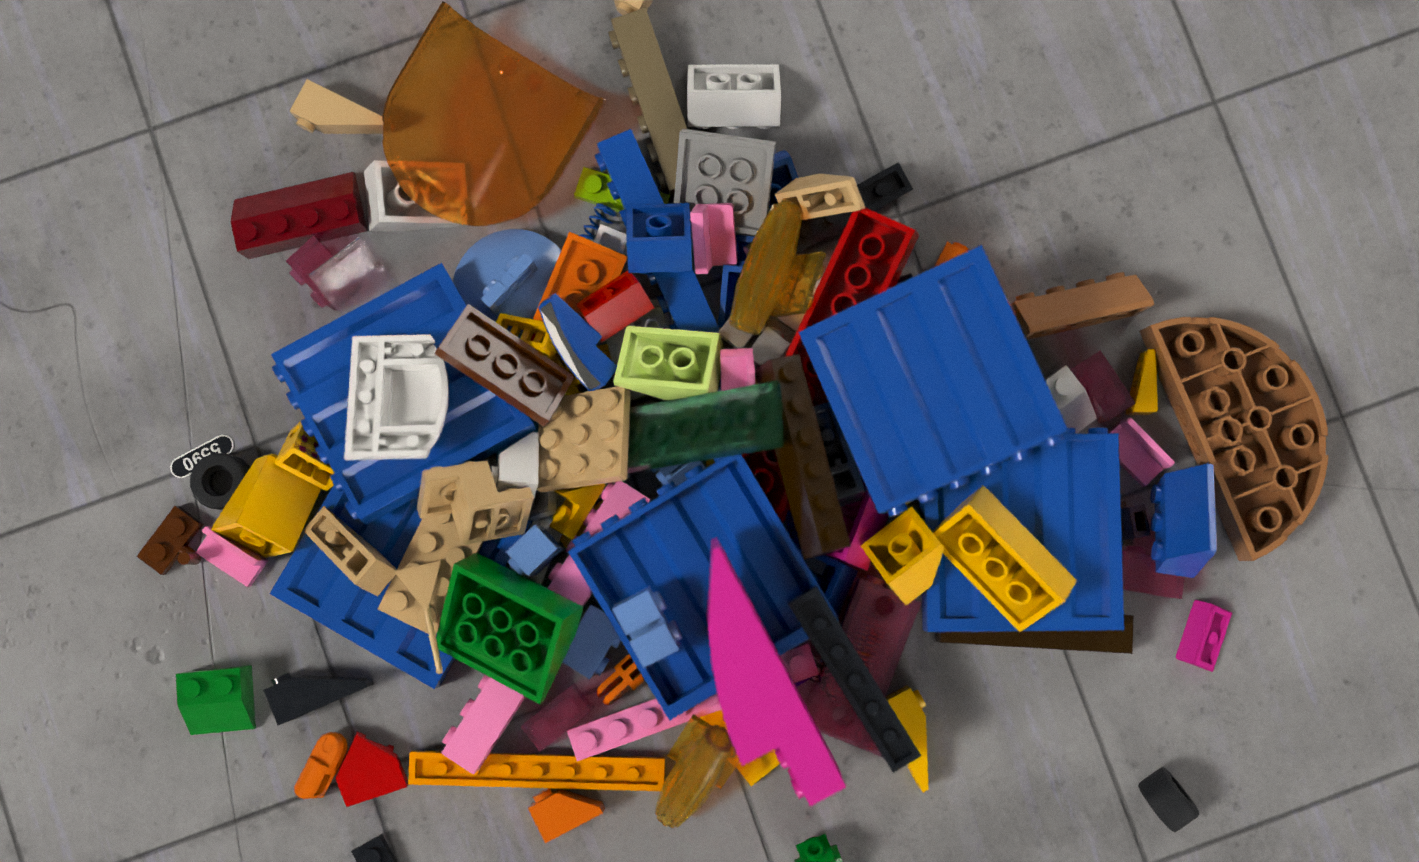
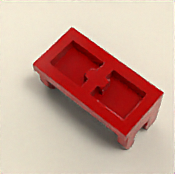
M628 270L576 304L587 323L602 336L600 339L601 343L654 309L639 281L632 273H628Z

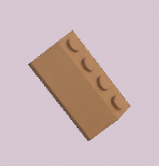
M1124 272L1108 275L1104 282L1095 283L1094 279L1080 281L1076 283V288L1065 290L1064 286L1053 287L1046 290V295L1035 297L1034 292L1016 296V301L1011 304L1017 312L1015 317L1026 340L1136 316L1155 305L1153 298L1137 275L1125 277Z

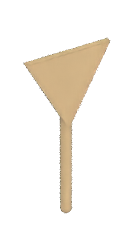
M442 560L393 571L424 610L437 674H442L443 669L429 606Z

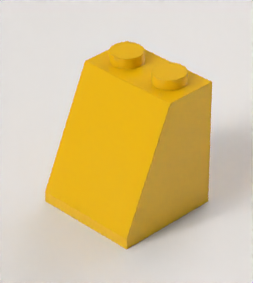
M268 454L255 459L211 528L212 531L265 558L293 552L321 491V488L276 465L275 460L278 456L276 454Z

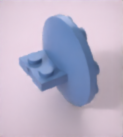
M508 229L494 232L483 237L468 249L456 268L453 283L466 306L467 304L471 305L495 322L500 313L533 319L561 249L548 238L532 231ZM509 325L507 330L510 332L513 326ZM520 330L518 338H521L524 330Z

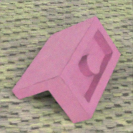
M696 204L690 212L695 274H708L712 266L736 265L738 256L733 204Z
M753 348L720 349L721 408L747 407L748 422H755Z
M1132 418L1121 420L1108 432V434L1118 433L1119 464L1142 487L1147 486L1163 469L1171 468L1175 464L1174 460Z
M205 526L202 532L207 536L195 553L246 587H251L268 560L212 531V526Z

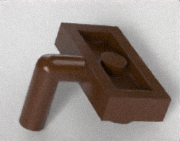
M174 506L136 557L160 575H166L177 560L181 565H197L201 562L202 558L188 545L204 524L180 506Z

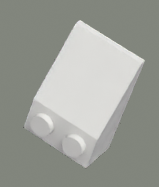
M374 160L364 170L369 231L403 232L468 226L470 224L464 164Z

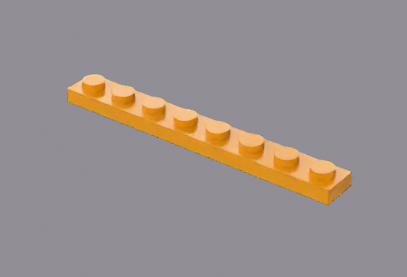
M412 750L409 753L408 785L664 791L665 757L594 755L577 761L575 755L490 753L479 771L473 775L441 754L442 751Z

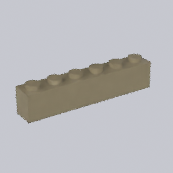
M643 8L611 19L613 30L608 31V35L613 49L619 48L622 59H618V64L623 78L629 76L632 87L627 88L631 103L633 106L638 104L642 115L637 116V120L642 134L648 133L651 144L646 146L652 163L658 161L661 172L656 173L660 188L662 191L667 190L670 197L673 198L675 193L679 132L681 129H687L647 10Z

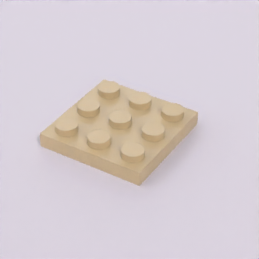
M617 386L565 395L550 421L544 427L539 424L537 487L539 492L627 480L630 389Z

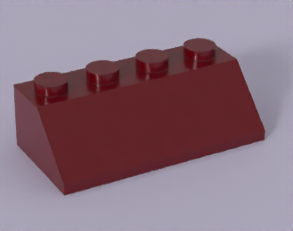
M354 171L234 199L230 221L236 250L247 259L368 231Z

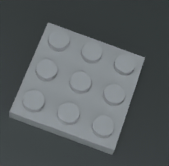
M681 129L679 132L674 203H690V212L696 204L732 203L734 206L736 233L764 236L767 228L776 142Z

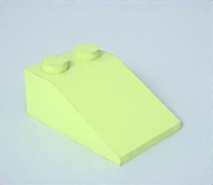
M626 326L613 383L619 387L681 405L714 408L720 382V349H725L720 333Z

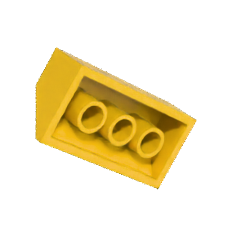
M984 485L965 499L932 531L944 546L943 554L1019 632L1065 602L1077 582L1058 560Z

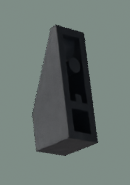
M830 402L813 406L840 507L861 501L865 488L852 452Z
M290 673L272 679L273 686L263 691L279 726L374 685L372 678L318 675L291 677Z

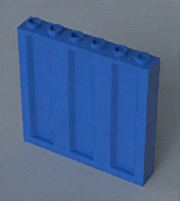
M982 245L799 332L879 514L888 512L889 516L893 517L908 510L906 504L916 499H919L920 504L930 501L939 496L937 490L949 485L951 490L964 486L970 483L968 476L977 472H981L982 476L996 472L1001 469L1000 462L1011 457L1014 463L1033 455L1031 449L1044 443L1047 449L1065 441L1063 435L1069 432Z
M442 263L271 354L276 365L272 366L276 377L281 383L286 382L290 389V392L286 393L291 405L295 410L300 408L305 419L301 420L303 428L309 437L315 436L320 445L315 448L318 456L325 465L329 463L334 471V474L330 475L333 484L339 492L344 490L349 499L345 503L348 512L354 520L359 518L365 524L373 522L418 497L423 470H429L437 466L461 465L469 461L480 462L536 431L530 417L444 361L449 384L447 414L441 434L431 448L427 458L345 460L352 337L431 334L435 340L434 346L438 348L466 307Z
M1068 428L1069 432L1063 435L1065 441L1047 449L1044 443L1031 449L1033 455L1015 463L1011 457L1010 460L999 463L1001 466L1000 470L986 476H982L981 472H977L968 476L970 483L951 490L949 485L937 490L938 497L920 504V517L929 529L933 531L965 499L984 485L1077 580L1065 602L1023 631L1124 630L1118 433L1108 434V428H1088V434H1076L1075 428ZM942 553L933 584L922 593V630L926 632L1018 631Z
M728 447L712 457L715 463L705 469L701 464L692 468L684 474L687 478L685 481L678 485L671 481L657 489L656 491L659 496L647 502L645 497L628 507L631 513L619 519L617 514L600 523L601 531L594 535L587 531L573 539L572 542L575 546L568 551L669 721L717 693L707 623L711 540L718 537L780 655L809 639L787 602L816 585L839 621L837 614L738 449L732 452ZM650 586L653 593L659 591L667 607V609L663 610V613L668 622L675 621L682 638L678 640L680 643L678 651L643 668L629 642L632 640L630 634L626 636L612 608L614 604Z
M333 485L318 510L319 512L323 506L328 508L379 551L396 569L422 520L417 510L419 496L369 524L363 523L359 518L354 520L345 506V503L349 501L344 490L339 492L335 485ZM528 520L525 533L530 530L533 521ZM306 533L269 593L433 689L441 686L456 660L439 650L443 672L442 674H437L429 634L377 609L390 582L378 596L356 586ZM524 534L484 541L479 554L509 568L508 560L511 557L506 551Z

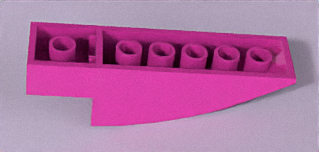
M718 537L711 540L707 623L712 668L719 703L729 736L742 766L776 749L775 754L782 768H790L788 769L791 777L790 782L798 798L800 799L805 796L809 805L812 806L847 788L834 756Z

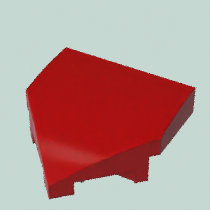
M356 732L335 778L346 807L408 786V778L398 754L393 752L394 746L390 744L384 746L367 739L365 734Z

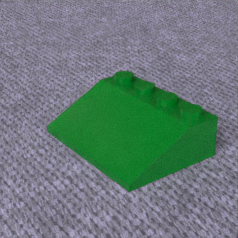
M476 552L454 563L436 636L438 650L541 704L574 640L583 606Z

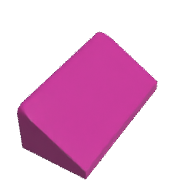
M1195 600L1176 653V659L1213 672L1232 612L1211 603Z

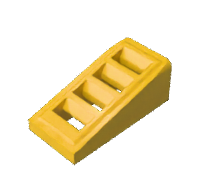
M503 313L499 314L496 323L506 330L509 325L513 326L510 332L517 337L520 330H524L520 339L552 361L554 360L557 350L543 321ZM533 333L536 334L534 340L530 341Z
M1148 349L1139 354L1125 415H1149L1158 411L1155 349Z

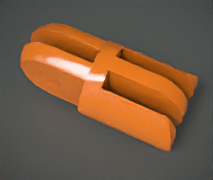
M630 654L614 666L616 671L597 688L598 698L612 690L602 701L605 705L613 704L629 689L632 688L635 691L645 682L642 674L633 680L640 671Z
M328 732L317 740L294 786V793L298 797L303 799L324 797L348 750L347 739L342 734Z

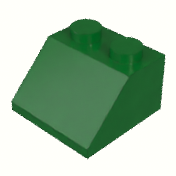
M252 665L195 670L176 674L177 706L191 735L256 729Z

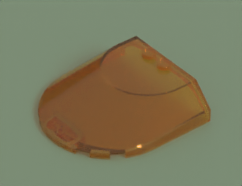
M443 1L389 91L382 115L384 154L388 166L391 168L400 187L415 203L427 212L440 219L460 225L491 226L502 224L528 213L544 201L553 191L607 102L601 96H594L571 85L493 38Z

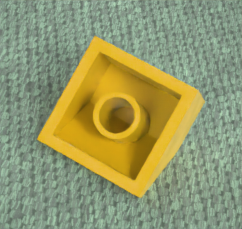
M912 506L861 545V548L887 584L905 605L932 586L944 550L942 543Z

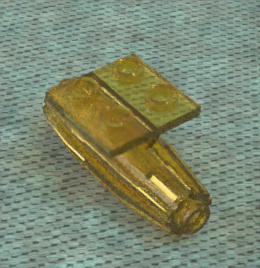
M784 200L780 204H773L753 238L736 284L729 321L732 327L745 333L759 335L770 315L777 318L805 314L812 305L814 299L812 293L816 282L824 272L823 263L826 253L820 251L796 255L803 218L796 204Z
M695 714L691 716L667 755L676 763L663 783L655 807L658 821L664 826H669V828H678L703 806L715 786L722 789L740 762L725 727H720L716 724L712 726Z

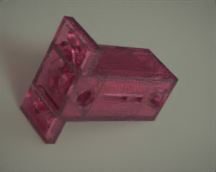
M864 574L863 578H855L838 622L880 690L886 696L921 602L913 600L905 605L893 590L884 588L885 581ZM884 596L888 603L887 608L882 613H878L875 603L879 597ZM822 660L818 670L819 674L815 677L805 703L820 732L883 757ZM846 706L844 717L833 719L832 715L835 708Z

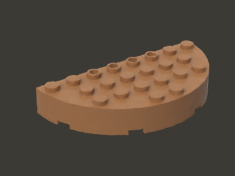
M1180 317L1165 320L1142 329L1139 332L1147 350L1155 349L1157 374L1197 466L1207 463L1214 464L1215 507L1238 560L1254 561L1282 545L1297 526L1302 525L1318 499L1326 476L1328 455H1326L1325 436H1328V429L1321 402L1310 379L1295 360H1291L1279 349L1280 346L1264 334L1234 321L1215 317Z

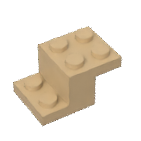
M469 461L461 465L437 466L429 470H423L417 510L420 519L452 513L461 544L466 545L525 534L534 497L530 487L521 489L510 488L503 492H498L488 461Z

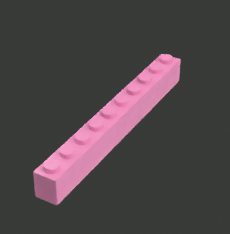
M618 481L615 484L612 482L608 483L600 496L604 500L598 510L592 509L584 520L583 525L587 528L583 533L589 531L591 535H594L602 530L600 523L615 514L621 519L631 513L628 508L630 505L644 497L647 502L651 501V499L623 481ZM572 540L565 550L567 553L575 546ZM570 554L563 565L558 562L548 576V579L552 582L547 589L583 607L592 595L591 589ZM486 675L483 676L478 684L481 692L475 701L470 698L460 712V715L464 718L457 728L452 726L442 740V743L446 744L441 754L473 775L479 771L526 698Z

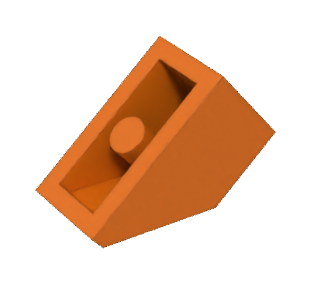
M550 788L534 795L533 799L535 802L531 803L528 808L545 843L603 814L605 806L601 801L564 789L552 792Z

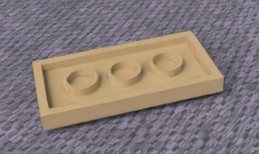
M452 513L422 518L397 570L442 560L429 606L436 636L454 563L476 552L479 553L484 543L483 541L462 545ZM395 575L377 609L428 634L422 606L397 575Z

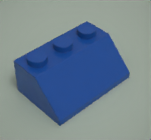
M1208 463L1165 473L1157 485L1154 484L1151 489L1150 501L1154 503L1155 509L1151 519V530L1155 532L1151 558L1155 560L1156 573L1194 578L1217 552L1214 464Z

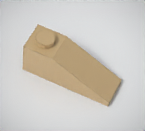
M306 79L290 109V113L297 119L296 124L311 133L316 129L324 134H393L395 130L389 119Z
M815 174L795 178L775 194L786 223L858 211L865 207L855 179L850 176Z
M325 506L322 507L303 530L356 586L376 596L383 591L396 575L393 571L397 569L379 551Z

